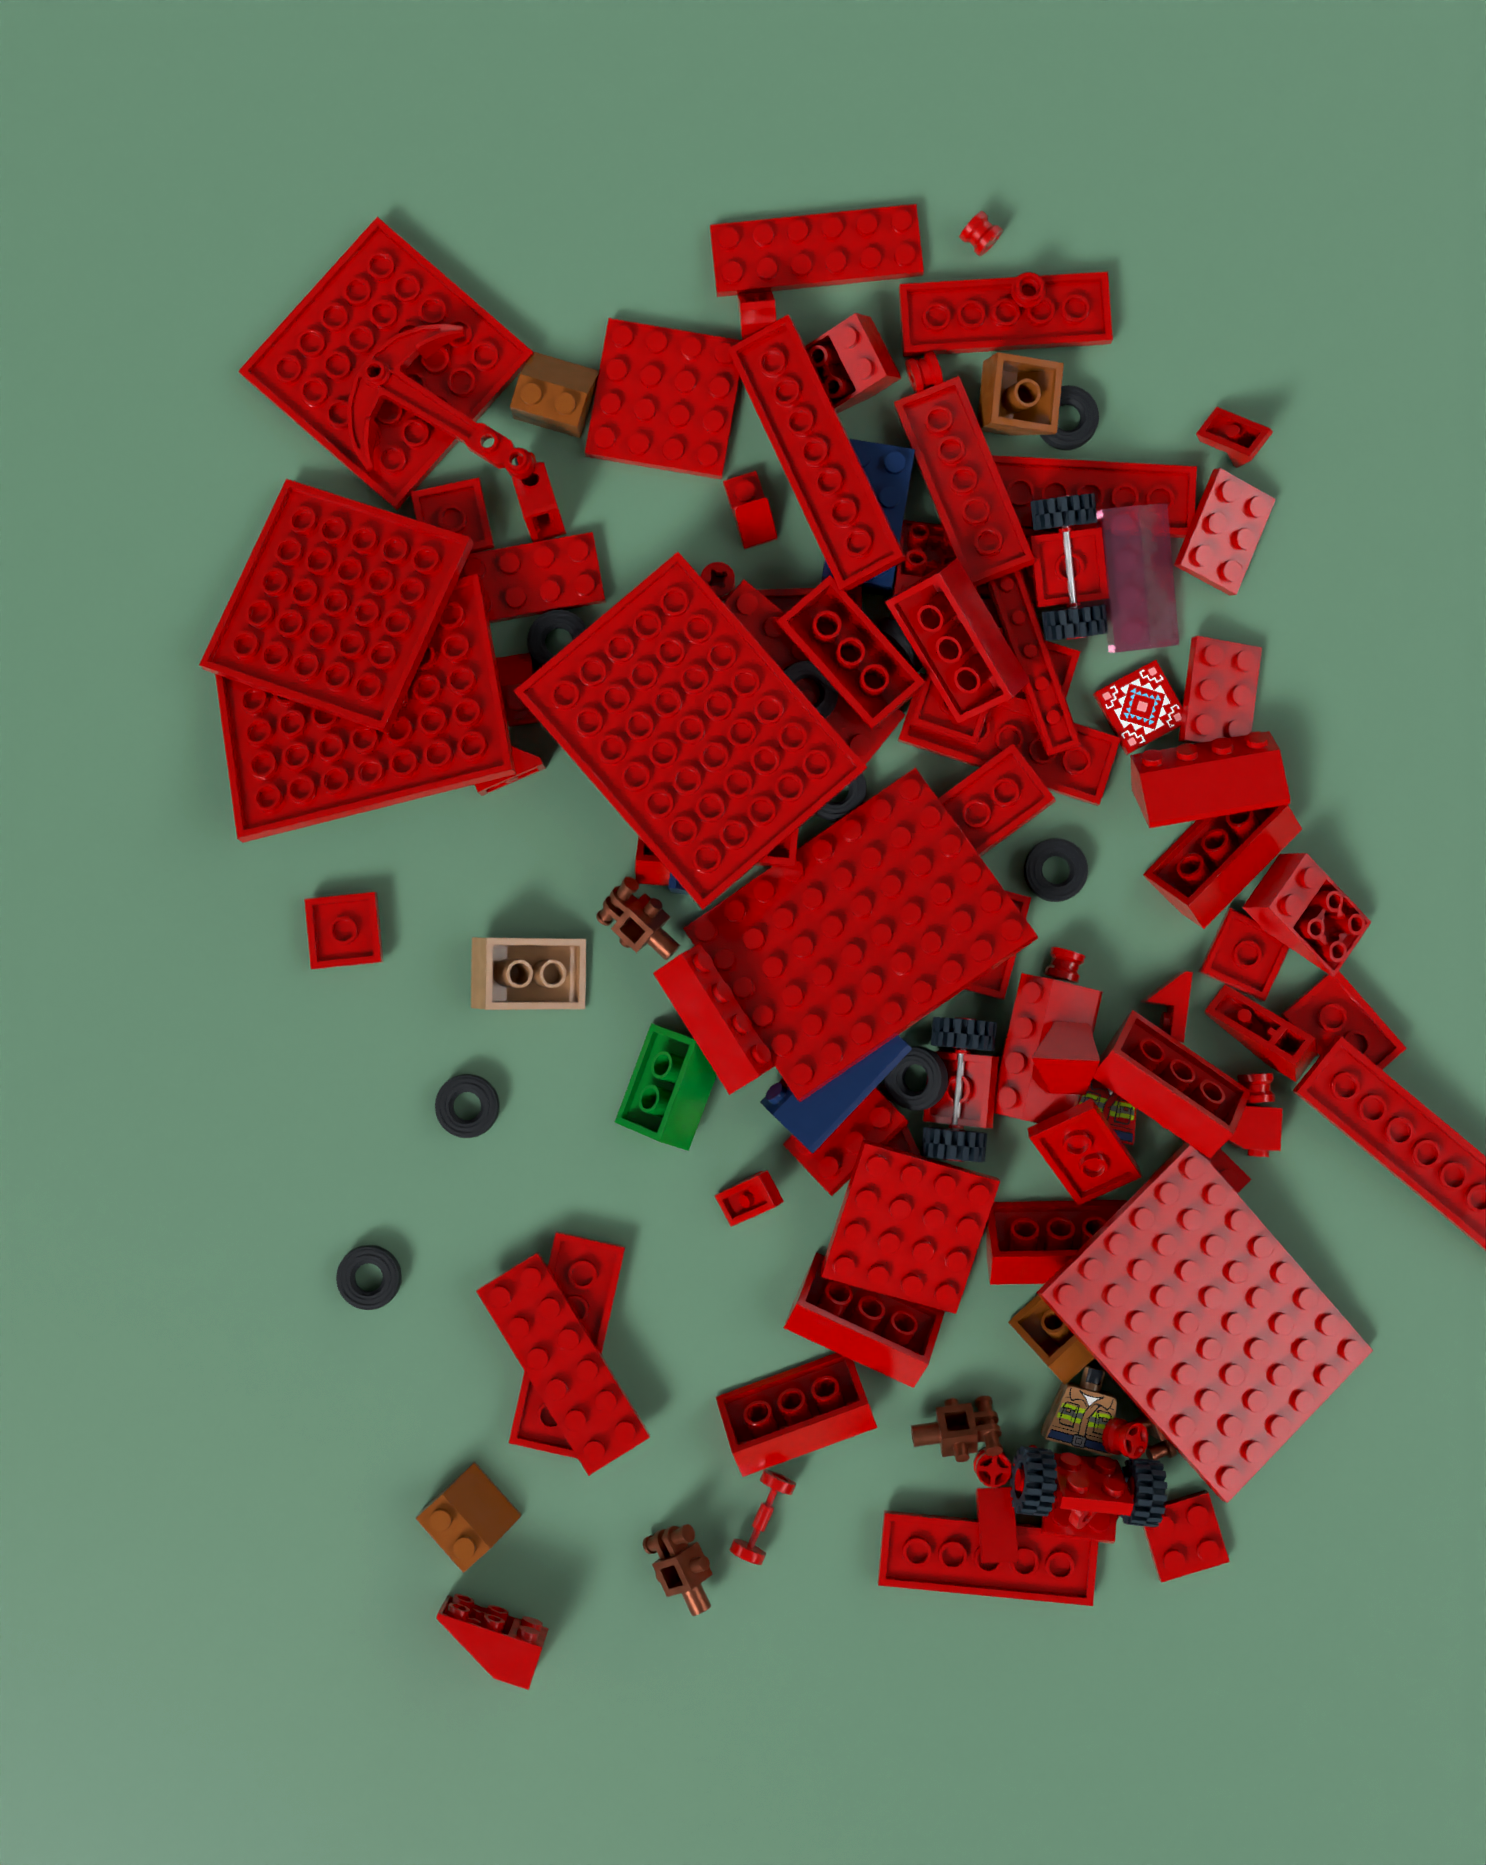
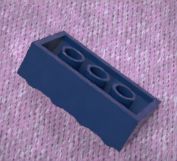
M897 1035L801 1102L796 1099L782 1078L779 1083L772 1085L768 1089L766 1096L760 1103L810 1152L814 1153L912 1048Z

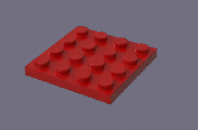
M608 318L585 457L722 480L740 380L739 373L727 349L742 340Z
M863 1140L820 1270L821 1277L956 1314L1000 1180L997 1177Z

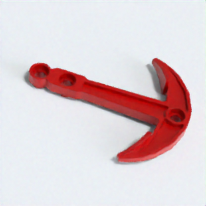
M430 324L407 330L391 337L374 350L362 364L354 378L347 403L348 433L352 446L367 471L374 469L373 454L378 433V425L374 420L383 402L388 400L466 444L471 452L498 469L506 468L511 477L522 480L528 478L533 473L535 463L526 449L515 448L510 439L484 423H476L404 374V371L419 355L426 359L447 343L465 336L464 327L451 324ZM375 369H381L378 376L371 377V373ZM487 439H494V444L491 447H483ZM515 457H523L521 464L517 466L512 465Z

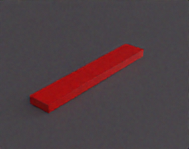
M1021 570L987 582L986 585L1004 637L1030 680L1022 689L1046 758L1080 747L1082 744Z

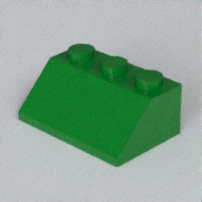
M651 1023L615 1123L661 1143L689 1151L717 1076L695 1039Z

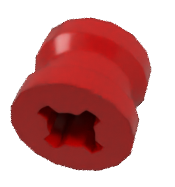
M980 211L965 226L959 238L965 243L970 242L974 246V252L981 257L996 243L1003 233V229L999 225H992L988 221V215L984 211Z
M933 351L925 353L921 359L910 358L905 361L907 375L915 393L924 390L927 386H935L943 382L942 371Z
M713 562L703 569L700 577L721 601L726 600L735 589V574L732 568L723 562Z
M1051 947V964L1045 968L1044 974L1059 980L1078 984L1080 979L1078 969L1084 963L1086 956L1067 949Z
M1274 1073L1237 1075L1238 1083L1251 1091L1247 1103L1275 1101V1094L1271 1091Z
M1120 1418L1110 1419L1103 1430V1446L1111 1454H1123L1131 1459L1140 1458L1148 1444L1147 1429L1142 1423L1132 1421L1128 1423L1125 1419Z
M983 1448L975 1455L973 1467L980 1482L991 1488L1006 1484L1010 1479L1012 1469L1011 1463L1004 1452L996 1456H988L985 1454V1448Z

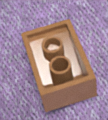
M472 937L471 1008L484 1010L585 1009L586 939Z

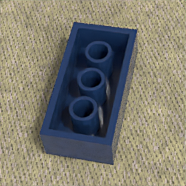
M850 439L891 528L900 543L915 449ZM826 560L824 562L821 582L829 575L833 577ZM896 565L856 587H862L863 592L889 596Z

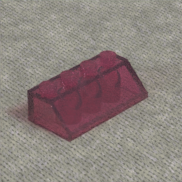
M1167 504L1137 505L1097 511V528L1102 527L1109 599H1104L1107 613L1109 653L1179 645Z

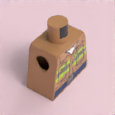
M1086 1365L1080 1384L1068 1382L1066 1385L1061 1384L1041 1429V1435L1046 1440L1112 1457V1454L1108 1453L1103 1446L1102 1435L1107 1422L1110 1419L1116 1418L1117 1399L1112 1393L1101 1390L1105 1370Z

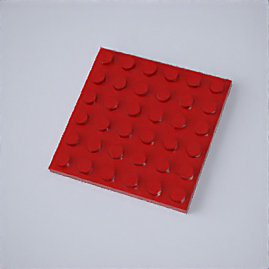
M376 217L238 372L397 511L411 495V492L417 489L459 440L391 401L386 400L383 402L374 420L378 425L373 454L374 469L367 471L359 460L350 440L347 403L354 378L369 355L394 335L421 325L451 324L464 327L465 336L447 343L426 359L419 355L404 371V374L476 422L522 371L529 358L534 355V352L381 219ZM375 369L371 373V377L378 376L381 369Z
M286 479L199 666L205 671L389 734L474 542L468 536Z

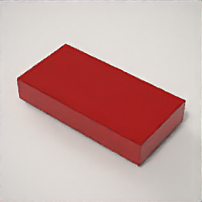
M1012 1487L976 1489L981 1563L1019 1561L1014 1507H1012L1013 1497H1011L1010 1493Z

